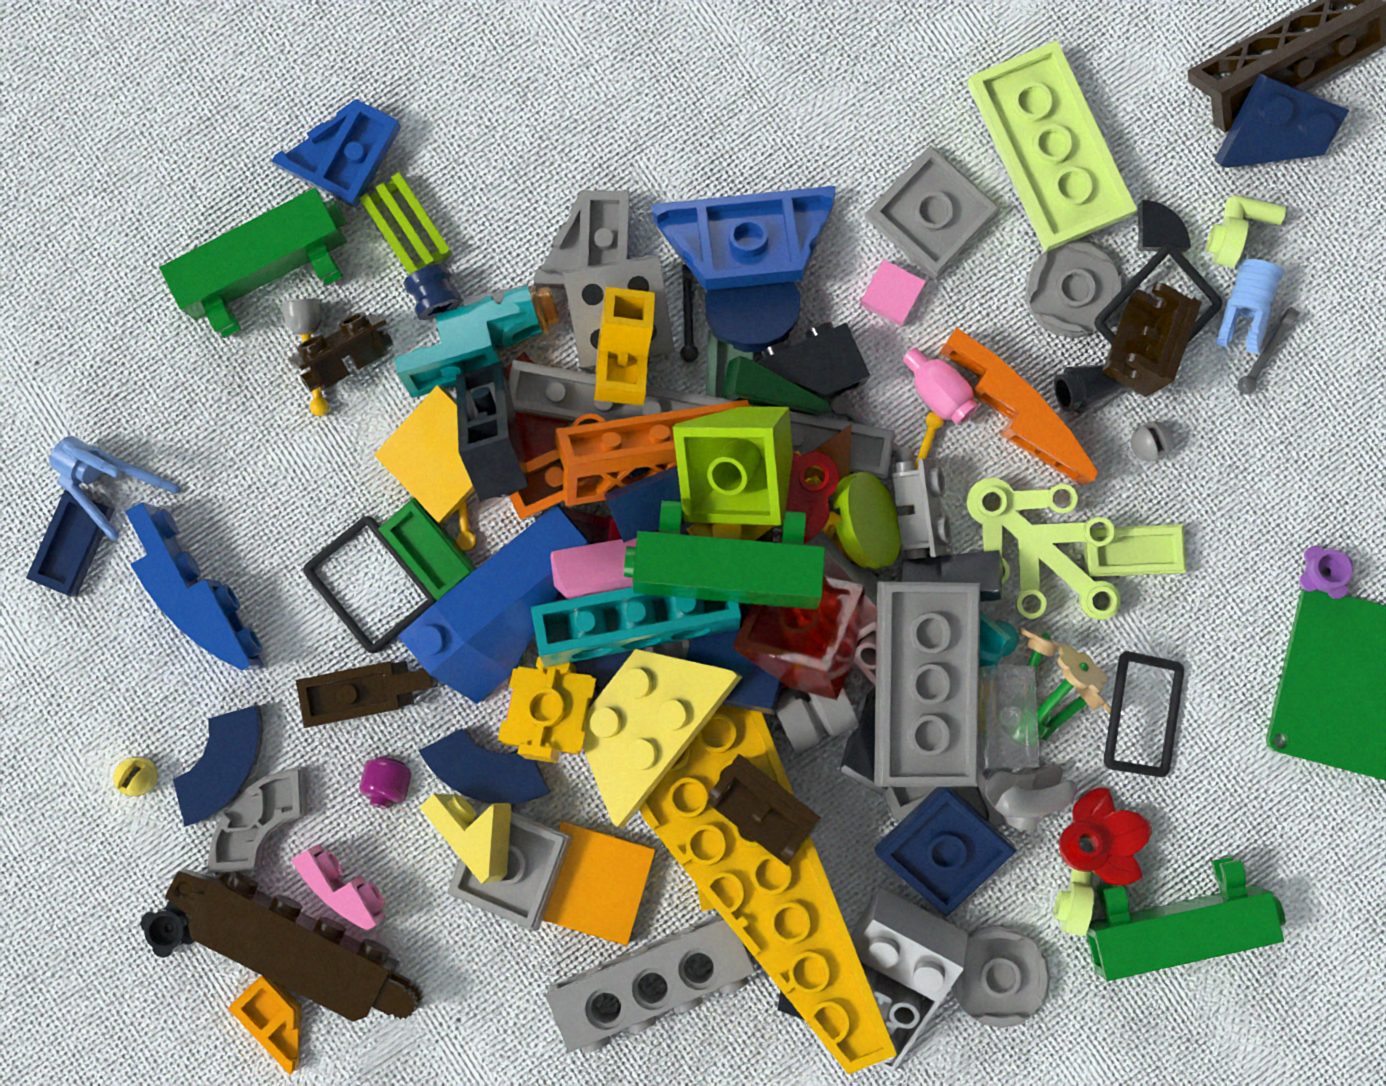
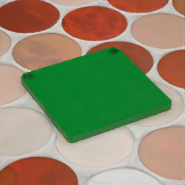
M1304 589L1301 590L1266 735V744L1270 750L1386 781V606L1346 595L1340 599H1332L1326 592L1318 590L1307 592ZM1279 733L1285 738V744L1281 748H1277L1274 744V737Z

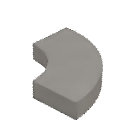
M305 766L283 770L266 776L249 786L235 800L228 811L223 814L213 834L208 856V873L257 870L262 867L264 848L274 831L290 820L308 815Z

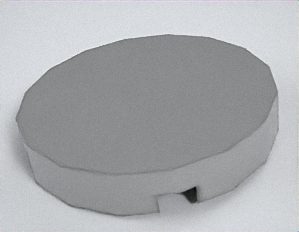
M1071 241L1044 252L1038 257L1027 275L1024 294L1029 312L1041 327L1056 336L1078 338L1091 335L1098 331L1094 324L1097 315L1124 287L1121 274L1118 275V271L1113 265L1115 262L1110 255L1092 243ZM1117 308V309L1112 313V315L1104 322L1105 324H1107L1108 322H1110V321L1112 320V318L1114 317V315H1115V313L1117 312L1118 308Z
M1002 925L978 928L968 935L964 969L952 985V993L962 1009L983 1025L997 1028L1020 1025L1031 1018L1030 1015L1038 1007L1040 1008L1047 998L1050 983L1047 959L1036 943L1016 928Z

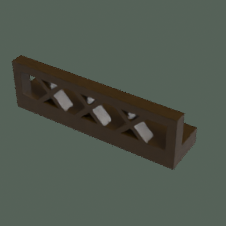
M1316 0L1187 70L1188 81L1211 97L1214 126L1226 133L1233 125L1259 73L1305 90L1386 46V1ZM1347 3L1356 6L1350 10L1334 11ZM1317 27L1309 32L1293 33L1300 28ZM1276 49L1267 55H1252L1260 50ZM1219 72H1234L1219 81L1212 77Z

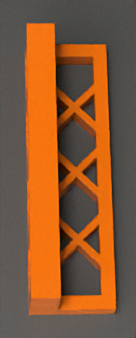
M748 400L556 429L555 444L564 467L563 498L566 507L606 500L604 494L677 466L673 426L676 423L736 407H751ZM647 466L651 468L642 476L627 477L635 468ZM598 474L602 476L594 484L577 487L579 477Z

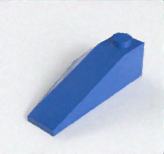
M559 504L554 505L435 602L398 637L431 676L476 704L480 703L512 675L513 668L517 669L522 661V655L535 635L531 607L552 603L559 593L554 587L551 553L555 550L588 545L589 539Z

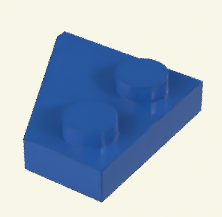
M355 99L339 110L331 121L322 122L307 132L309 138L285 154L281 150L275 154L272 163L292 176L357 208L361 201L359 197L365 194L400 131L401 125L398 120Z

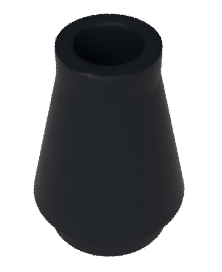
M1104 364L1066 367L1063 373L1057 375L1054 379V391L1057 401L1066 412L1074 410L1077 413H1083L1119 391L1129 389V387L1103 373Z

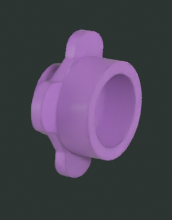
M1320 546L1308 548L1304 552V559L1307 562L1305 573L1299 577L1301 587L1307 592L1314 590L1326 592L1332 599L1344 597L1348 593L1346 583L1351 579L1353 572L1351 558L1347 554L1334 549L1323 550ZM1323 568H1326V569L1329 570V572H1330V575H1329V576H1324V575H1323V573H1322V569H1323Z

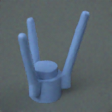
M68 436L62 439L54 447L49 458L50 466L61 474L57 484L73 495L111 540L118 539V532L81 489L80 483L91 484L100 477L102 472L112 477H119L121 472L173 494L180 492V487L177 484L108 455L96 446L91 447L75 436Z

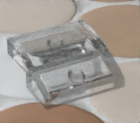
M984 666L979 668L978 769L1040 767L1035 666Z

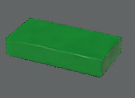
M415 498L408 501L378 528L436 601L477 569L443 526Z

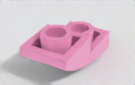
M318 844L291 859L293 865L310 888L328 906L353 924L368 931L386 918L382 911L385 907V902L378 888L372 882L366 884L362 876L344 885L340 879V876L343 875L342 867L330 850L324 851L321 845Z

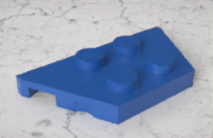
M835 186L658 203L651 204L652 216L655 225L705 290L802 281L834 206L836 191Z

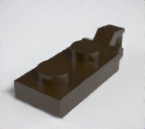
M387 661L295 680L304 728L404 709L403 706L415 704L413 692L438 687L437 679L431 676L425 669L409 672L407 661L396 663L395 661Z

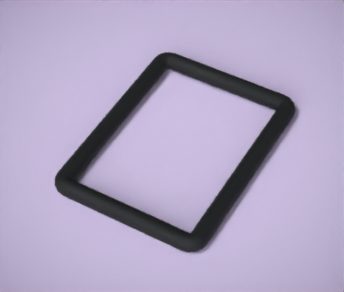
M1166 244L1097 315L1094 324L1096 329L1112 345L1115 334L1104 322L1168 254L1212 302V305L1194 323L1188 343L1221 309L1222 299L1177 247L1172 244Z
M364 516L304 565L303 572L365 650L369 653H377L437 601L378 530L380 525L370 516ZM366 526L370 528L427 598L426 601L374 644L313 571V569Z
M1124 651L1119 656L1104 753V764L1108 769L1155 777H1165L1168 775L1171 767L1184 678V666L1180 662L1130 651ZM1129 661L1174 671L1160 767L1114 760Z

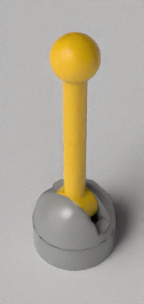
M300 299L281 304L285 325L295 334L301 335L302 343L312 338L311 334L321 324L322 311L320 300ZM315 389L312 391L313 400L310 403V410L316 416H323L329 411V403L323 398L322 392Z

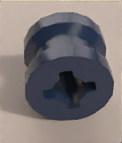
M434 264L424 267L404 279L403 285L406 292L413 295L416 300L414 310L419 320L436 318L438 314L457 308L463 301L459 292L450 285L451 273L446 264Z

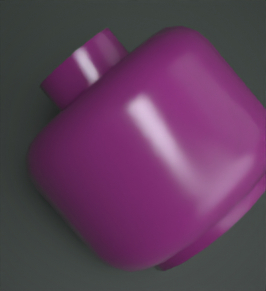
M376 757L365 764L359 783V791L363 796L370 798L369 805L388 809L390 803L399 804L405 801L410 784L411 771L401 761L387 757Z

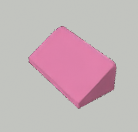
M637 538L623 543L622 539L553 551L550 558L554 587L568 599L633 587V578L624 577L626 546L636 547Z

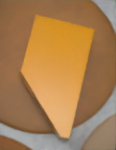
M261 975L228 1009L285 1071L291 1075L300 1066L302 1005L284 986Z

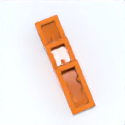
M956 327L939 353L977 376L979 379L973 387L974 397L1010 419L1000 436L1080 486L1094 481L1099 472L1071 430L1039 393L997 355Z

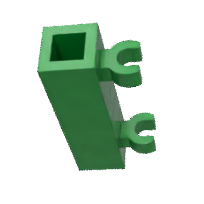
M313 188L160 266L159 269L179 309L195 320L207 315L216 333L220 332L225 339L242 330L228 303L311 262L319 279L323 280L326 286L344 278L330 251L348 243L340 228L346 225L347 221L334 198L326 201L319 191Z
M662 500L659 533L637 531L636 547L626 546L624 577L633 578L632 583L635 594L818 609L822 598L825 547L803 545L806 513L785 511L782 543L681 535L682 502Z
M1229 856L1211 860L1214 877L1220 888V893L1129 913V903L1124 886L1111 884L1097 886V893L1105 918L1090 921L1086 937L1094 971L1108 982L1282 943L1284 938L1281 926H1284L1286 922L1285 913L1280 900L1273 896L1272 891L1256 885L1245 886L1246 876L1241 860L1233 861V858Z

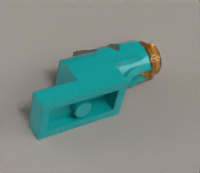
M527 284L515 288L501 289L499 292L466 297L461 307L436 315L441 344L431 347H420L411 353L394 357L397 374L411 398L429 394L437 385L444 386L445 388L456 386L457 374L502 361L499 348L504 346L511 347L535 335L549 332L550 326L560 323L550 287L546 286L538 289L536 284L532 286Z

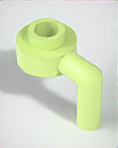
M1238 195L1228 198L1225 204L1222 225L1216 223L1213 225L1206 244V252L1213 253L1212 263L1230 268L1235 267L1243 251L1248 233V221L1243 220L1244 217L1280 226L1285 217L1286 207Z
M1072 868L1071 880L1067 890L1058 891L1053 915L1055 920L1061 921L1062 932L1078 936L1086 934L1093 911L1094 891L1090 884L1092 874L1097 875L1094 871L1081 872Z

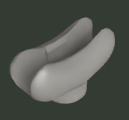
M1048 765L1026 772L1009 773L1006 771H996L987 777L984 791L989 802L1001 814L1003 820L1008 825L1019 830L1030 831L1037 827L1041 816L1066 808L1073 801L1077 793V785L1072 780L1060 783L1063 769L1057 765Z

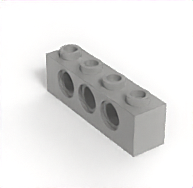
M717 914L555 983L549 987L546 998L568 1053L582 1048L584 1053H590L611 1042L610 1035L626 1028H628L631 1034L640 1032L657 1022L656 1015L673 1008L676 1014L687 1012L703 1003L701 996L719 988L722 994H727L744 987L749 983L747 976L754 974L755 969L747 947L723 917ZM695 953H703L710 957L713 967L705 975H693L685 967L687 958ZM648 973H657L666 980L667 988L661 994L649 995L642 990L639 980ZM601 993H611L619 999L621 1008L614 1014H603L595 1007L594 998Z

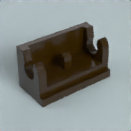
M1155 282L1152 293L1163 298L1164 301L1157 300L1151 294L1139 289L1130 295L1102 369L1103 373L1144 397L1150 396L1175 380L1202 301L1193 297L1191 299L1171 286Z
M740 754L736 756L733 763L708 795L710 798L707 800V804L786 866L821 822L819 815Z

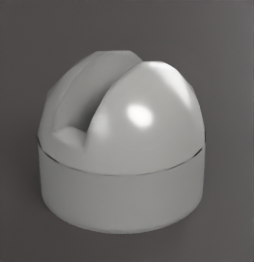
M1147 422L1136 428L1130 440L1132 451L1141 460L1149 462L1159 460L1165 457L1172 448V432L1166 425L1160 422ZM1149 429H1154L1162 446V450L1159 452Z

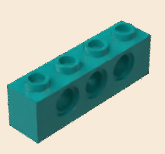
M633 587L531 607L539 657L544 668L739 630L741 621L738 602L635 594Z

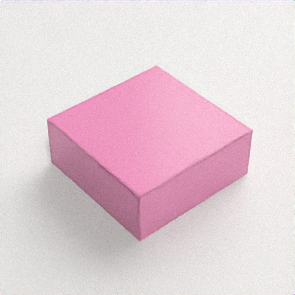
M883 259L859 305L901 327L926 281Z

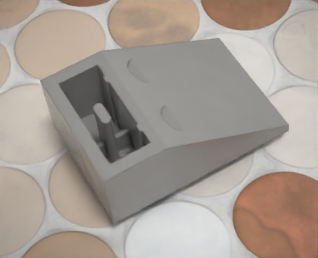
M880 886L857 921L850 937L897 1056L876 1064L893 1073L963 971L968 933Z

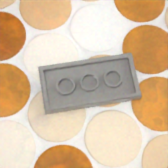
M877 581L874 784L876 786H978L980 583Z

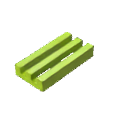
M398 172L391 177L392 181L386 185L382 182L375 187V192L370 195L365 193L359 199L410 275L424 267L439 264L453 253ZM398 191L402 193L439 249L438 251L430 255L392 197L393 194ZM385 202L422 258V261L414 265L376 207L379 203Z

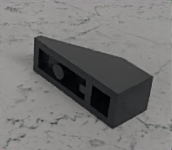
M499 361L457 374L458 451L479 501L494 497H507L520 489L529 487L525 453L503 362Z

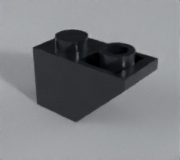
M832 322L816 326L805 333L806 340L793 346H789L788 341L774 344L761 352L763 358L757 361V364L825 401L865 385L870 377V373L847 322L837 327H834Z

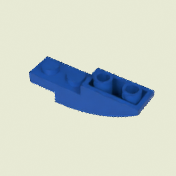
M144 502L125 511L147 553L146 556L130 565L144 589L160 610L185 635L218 659L240 670H257L265 666L259 656L263 652L259 638L250 627L245 628L236 612L241 607L235 593L227 584L222 585L220 581L204 579L198 582L197 578L201 576L199 566L193 556L188 551L183 552L175 538L179 530L170 513L164 508L160 510L159 507Z

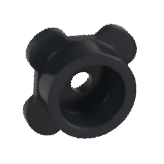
M170 901L167 902L164 909L158 912H147L141 918L140 925L144 931L145 939L158 957H168L173 953L174 948L181 944L190 945L195 942L190 935L188 928L190 920L187 914ZM168 923L174 926V930L171 933L166 930Z

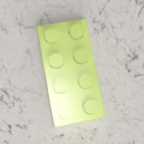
M1058 40L969 77L967 85L1044 252L1134 215L1137 208Z

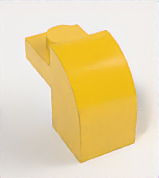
M606 286L596 357L594 400L644 405L648 353L654 322V292Z

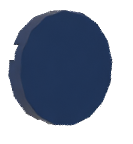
M794 282L707 290L705 295L706 322L713 335L722 343L724 340L726 343L733 345V349L742 352H763L774 344L786 341L790 337V332L795 328V325L797 326L801 311L800 292Z

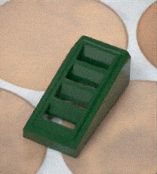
M738 356L728 363L722 393L724 399L732 401L748 400L749 404L764 407H789L791 412L818 417L828 413V402L747 357Z

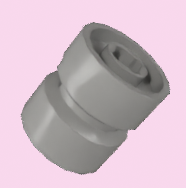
M833 669L806 681V688L803 690L792 686L780 694L775 714L795 755L820 745L822 735L826 733L835 738L859 726L849 699Z

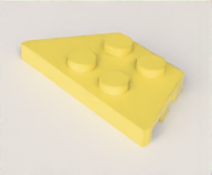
M638 649L634 650L590 706L584 730L586 733L583 749L613 824L617 827H625L742 679L738 672Z

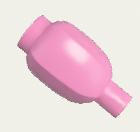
M916 347L904 356L902 361L914 373L916 392L938 417L943 420H952L959 426L967 421L979 408V405L973 400L974 392L972 386L948 363L939 359L928 360Z

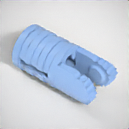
M1243 259L1238 266L1239 273H1237L1231 299L1227 301L1215 344L1224 347L1229 346L1235 333L1238 316L1254 319L1246 338V351L1258 354L1272 312L1271 306L1279 286L1278 282L1282 279L1284 270L1271 262L1258 259Z

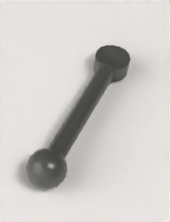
M1289 307L1281 317L1279 326L1249 374L1239 379L1237 387L1241 393L1251 394L1256 390V379L1287 329L1299 315V311L1293 307Z

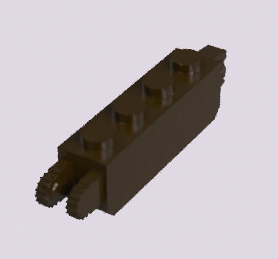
M182 869L177 872L167 890L165 898L192 917L188 928L193 941L352 1022L366 1018L374 1009L388 1016L394 1015V1019L396 1017L400 1020L402 1018L407 1019L422 1004L421 1000L424 996H422L423 991L420 990L421 986H417L416 982L411 983L410 979L395 972L399 961L389 957L390 950L387 947L370 939H364L363 942H360L346 935L347 929L333 919L319 917L316 920L302 913L303 906L300 903L284 895L277 894L273 898L257 890L258 882L246 875L232 872L231 875L225 874L218 878H213L188 869Z

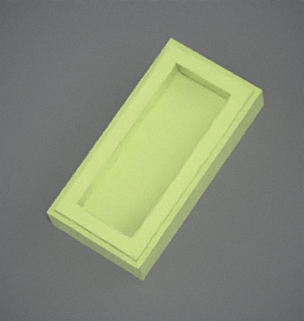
M1183 524L1114 527V537L1105 546H1093L1083 542L1085 573L1089 577L1187 573ZM1106 527L1090 528V536L1093 540L1100 541L1105 538L1107 534Z

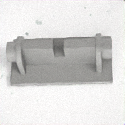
M934 458L918 459V470L915 468V460L895 463L896 473H892L896 507L914 505L915 514L898 516L902 550H907L908 559L927 557V547H930L931 557L946 554V545L951 543L952 534L948 516H942L939 496H944L945 480L941 467H935Z

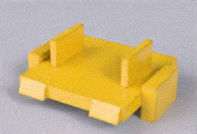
M538 657L536 663L538 669L526 667L513 668L509 687L513 689L507 720L501 721L498 740L502 741L504 745L518 747L517 753L525 759L558 763L560 753L580 755L586 733L584 730L590 700L593 698L596 678L592 675L576 674L577 667L572 662L544 668L540 657Z

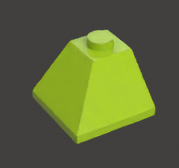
M736 407L676 423L673 426L684 522L752 525L783 524L793 459L789 407Z

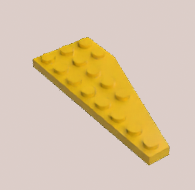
M721 704L640 806V814L848 1075L897 1056L811 836H809L786 866L707 804V800L710 798L708 796L710 791L738 754L742 755L794 796L762 712Z

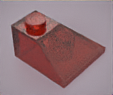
M823 575L822 598L818 609L752 604L733 647L735 651L790 688L837 701L855 658L865 587L864 585Z

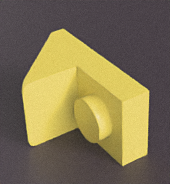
M432 794L419 807L481 884L500 882L507 875L511 805L509 803L492 804L476 820L473 819L476 817L473 807L468 801L457 794Z

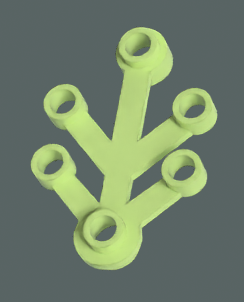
M985 478L976 482L969 490L966 500L967 509L971 517L982 524L983 552L999 550L1002 558V525L1018 539L1020 593L1015 600L1018 612L1026 618L1033 619L1040 617L1046 610L1047 601L1040 592V559L1079 594V606L1086 615L1097 620H1105L1114 616L1121 605V596L1117 588L1103 580H1092L1052 544L1087 542L1093 546H1105L1112 541L1115 534L1111 521L1104 517H1092L1086 522L1031 525L1016 510L1049 507L1056 513H1068L1075 508L1078 501L1075 489L1067 484H1057L1049 490L1013 491L1009 484L1001 479ZM1059 489H1064L1070 494V502L1064 508H1058L1053 502V495ZM990 492L996 493L1001 500L999 508L992 512L986 510L982 503L984 496ZM1096 522L1103 523L1107 529L1105 538L1100 541H1095L1090 536V528ZM1002 558V566L1004 569L1002 574L1003 584L1009 578L1010 566L1007 563V561ZM1104 591L1109 595L1110 602L1105 609L1098 610L1094 607L1092 600L1096 593ZM1029 594L1036 595L1040 601L1038 609L1034 612H1026L1022 607L1024 597Z

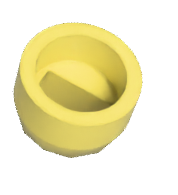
M141 756L123 760L115 768L113 774L114 786L122 794L131 797L150 792L158 779V771L155 764L150 759ZM136 765L141 769L127 786L125 780Z

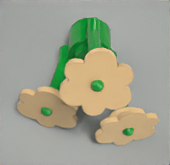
M1020 626L1019 631L1021 634L1029 637L1026 646L1034 651L1014 694L1003 706V709L1009 715L1003 721L1001 727L1011 739L1022 747L1032 750L1040 739L1047 741L1058 727L1087 704L1093 711L1102 705L1109 714L1111 713L1110 705L1100 695L1104 689L1103 685L1108 681V677L1101 668L1094 665V661L1089 655L1083 652L1078 653L1074 648L1053 640L1048 633L1042 634ZM1056 650H1058L1060 656L1057 658V662L1062 667V674L1065 680L1043 704L1031 697L1024 703L1023 699L1043 656L1054 657ZM1075 686L1080 696L1053 717L1051 711Z

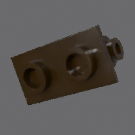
M359 312L344 319L339 324L341 329L324 338L323 335H318L304 341L297 347L299 353L287 360L301 371L304 369L307 371L300 375V379L309 392L315 389L322 392L350 375L342 360L349 355L355 368L360 370L387 355V349L394 344L385 329L377 330L387 324L385 319L371 313L366 315L365 312Z

